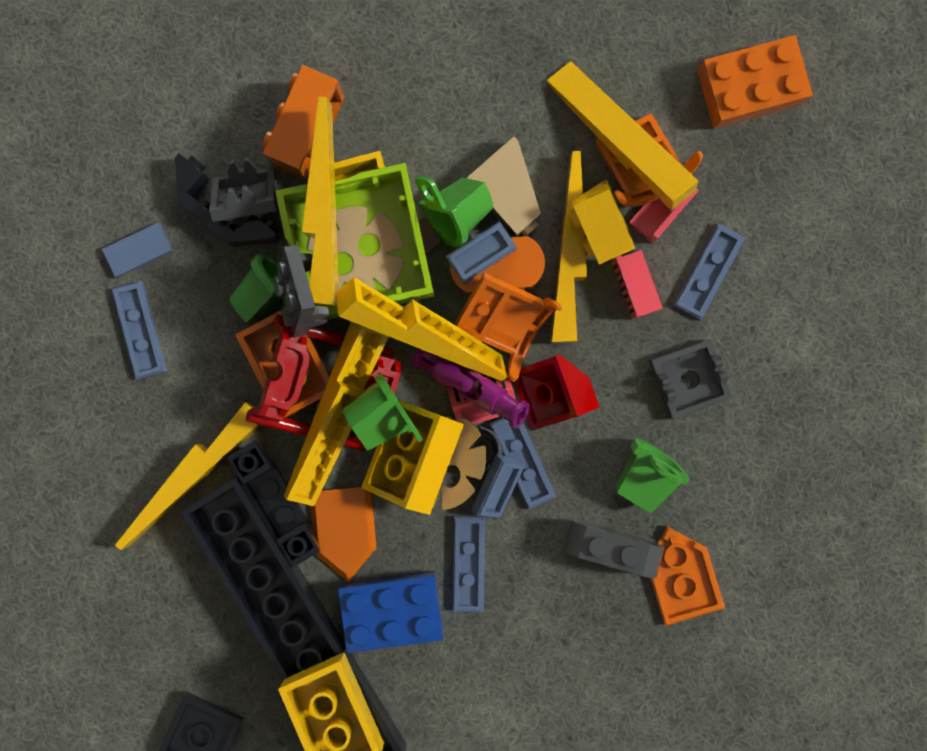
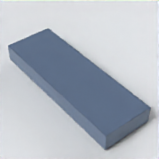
M717 223L673 306L698 320H702L741 248L745 237Z
M139 281L111 289L135 380L167 372L144 283Z
M504 418L490 423L491 430L496 433L502 443L503 456L520 458L526 463L516 484L528 510L557 497L524 424L522 423L518 428L514 429L509 426V421Z
M454 516L452 612H484L485 517Z

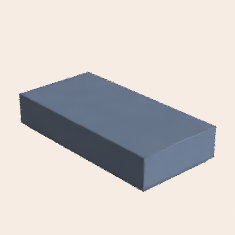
M499 221L447 255L446 259L462 283L465 284L517 250V247Z
M159 222L102 249L116 278H120L174 252Z
M496 455L471 510L477 516L501 518L526 463L520 458Z

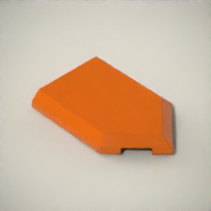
M361 487L322 490L315 505L310 506L311 525L321 550L315 555L346 582H349L377 548L372 493Z
M666 526L658 541V544L665 546L656 578H650L664 626L725 609L707 547Z

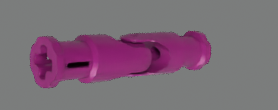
M416 349L412 357V366L416 369H424L432 374L434 380L446 387H455L462 397L491 415L497 414L509 421V426L514 429L518 428L526 419L530 410V404L526 401L519 402L509 396L506 389L475 371H469L462 365L422 349ZM483 386L481 396L478 399L473 397V395L481 390V387Z

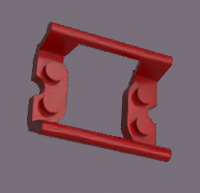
M277 314L274 318L273 326L279 333V338L272 361L277 363L279 372L274 379L266 380L259 406L248 410L246 422L307 437L311 424L284 418L289 408L297 402L308 369L307 337L342 346L346 335L316 326L309 328L306 336L293 338L290 326L286 327L282 315ZM384 346L365 384L364 390L376 382L374 376L381 372L395 394L401 375V362L393 357L394 349ZM351 430L344 446L365 451L366 448L354 431Z

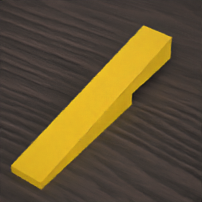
M571 61L547 79V83L622 165L627 170L632 168L671 211L696 191L699 181Z
M318 96L302 233L307 237L315 238L309 282L314 304L337 307L336 292L339 290L333 114L332 105L328 98Z
M572 151L569 161L554 299L562 306L561 311L556 310L553 312L550 344L577 342L574 281L585 280L587 277L586 250L582 242L585 240V232L582 227L576 229L569 212L574 210L573 200L583 194L581 151Z
M355 277L336 292L338 316L497 380L503 381L508 377L501 353L413 299L403 307Z
M354 322L350 323L285 491L284 497L286 500L310 506L315 505L352 429L342 410L365 391V384L389 336Z
M245 402L209 448H206L203 444L194 445L115 544L117 548L123 550L130 547L262 426L246 422L248 410L255 407L252 403Z

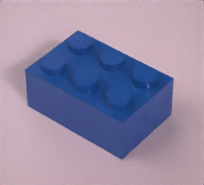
M435 571L342 583L338 589L347 653L443 640V626Z

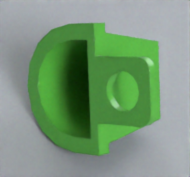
M423 176L415 178V183L423 197V200L418 204L435 233L446 244L454 248H460L468 240V233L493 209V201L485 182L462 177L439 191L431 178ZM426 187L429 188V190L432 192L433 196H431V195L428 193Z
M257 254L251 260V269L230 296L231 305L245 323H258L268 318L284 304L282 296L277 297L274 289L273 280L274 277L278 276L277 263L262 254Z
M381 372L374 376L376 382L342 410L350 427L367 451L406 431L409 433L413 432L418 442L423 440Z
M635 438L630 444L632 453L615 483V489L618 494L651 514L681 484L686 486L690 478L684 469L668 455L647 441Z

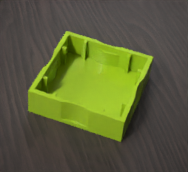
M406 163L361 172L350 178L335 181L336 210L352 206L366 207V227L375 215L380 212L394 224L401 236L403 247L385 253L404 259L401 272L389 289L384 287L375 278H372L376 291L398 304L410 302L412 299L417 301L434 297ZM308 184L276 190L283 230L289 246L298 245L300 253L313 255V251L308 250L311 237H307L302 233ZM371 233L362 235L358 240V250L365 256L375 255L380 249L379 238ZM345 252L337 253L338 274L346 275L350 273L354 267L352 256ZM311 271L306 272L308 283L310 282ZM344 282V283L341 285V287L339 288V290L346 284V282ZM328 307L330 315L326 317L327 320L338 318V308Z

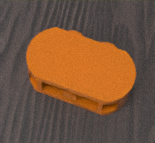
M528 236L512 237L511 239L516 245L517 250L467 283H462L451 265L450 274L455 286L466 295H471L483 273H487L519 289L530 290L538 283L544 272V253L538 243Z

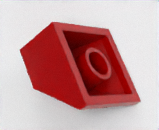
M560 354L521 368L519 378L514 382L520 401H526L530 404L527 420L531 431L569 420L600 408L590 378Z

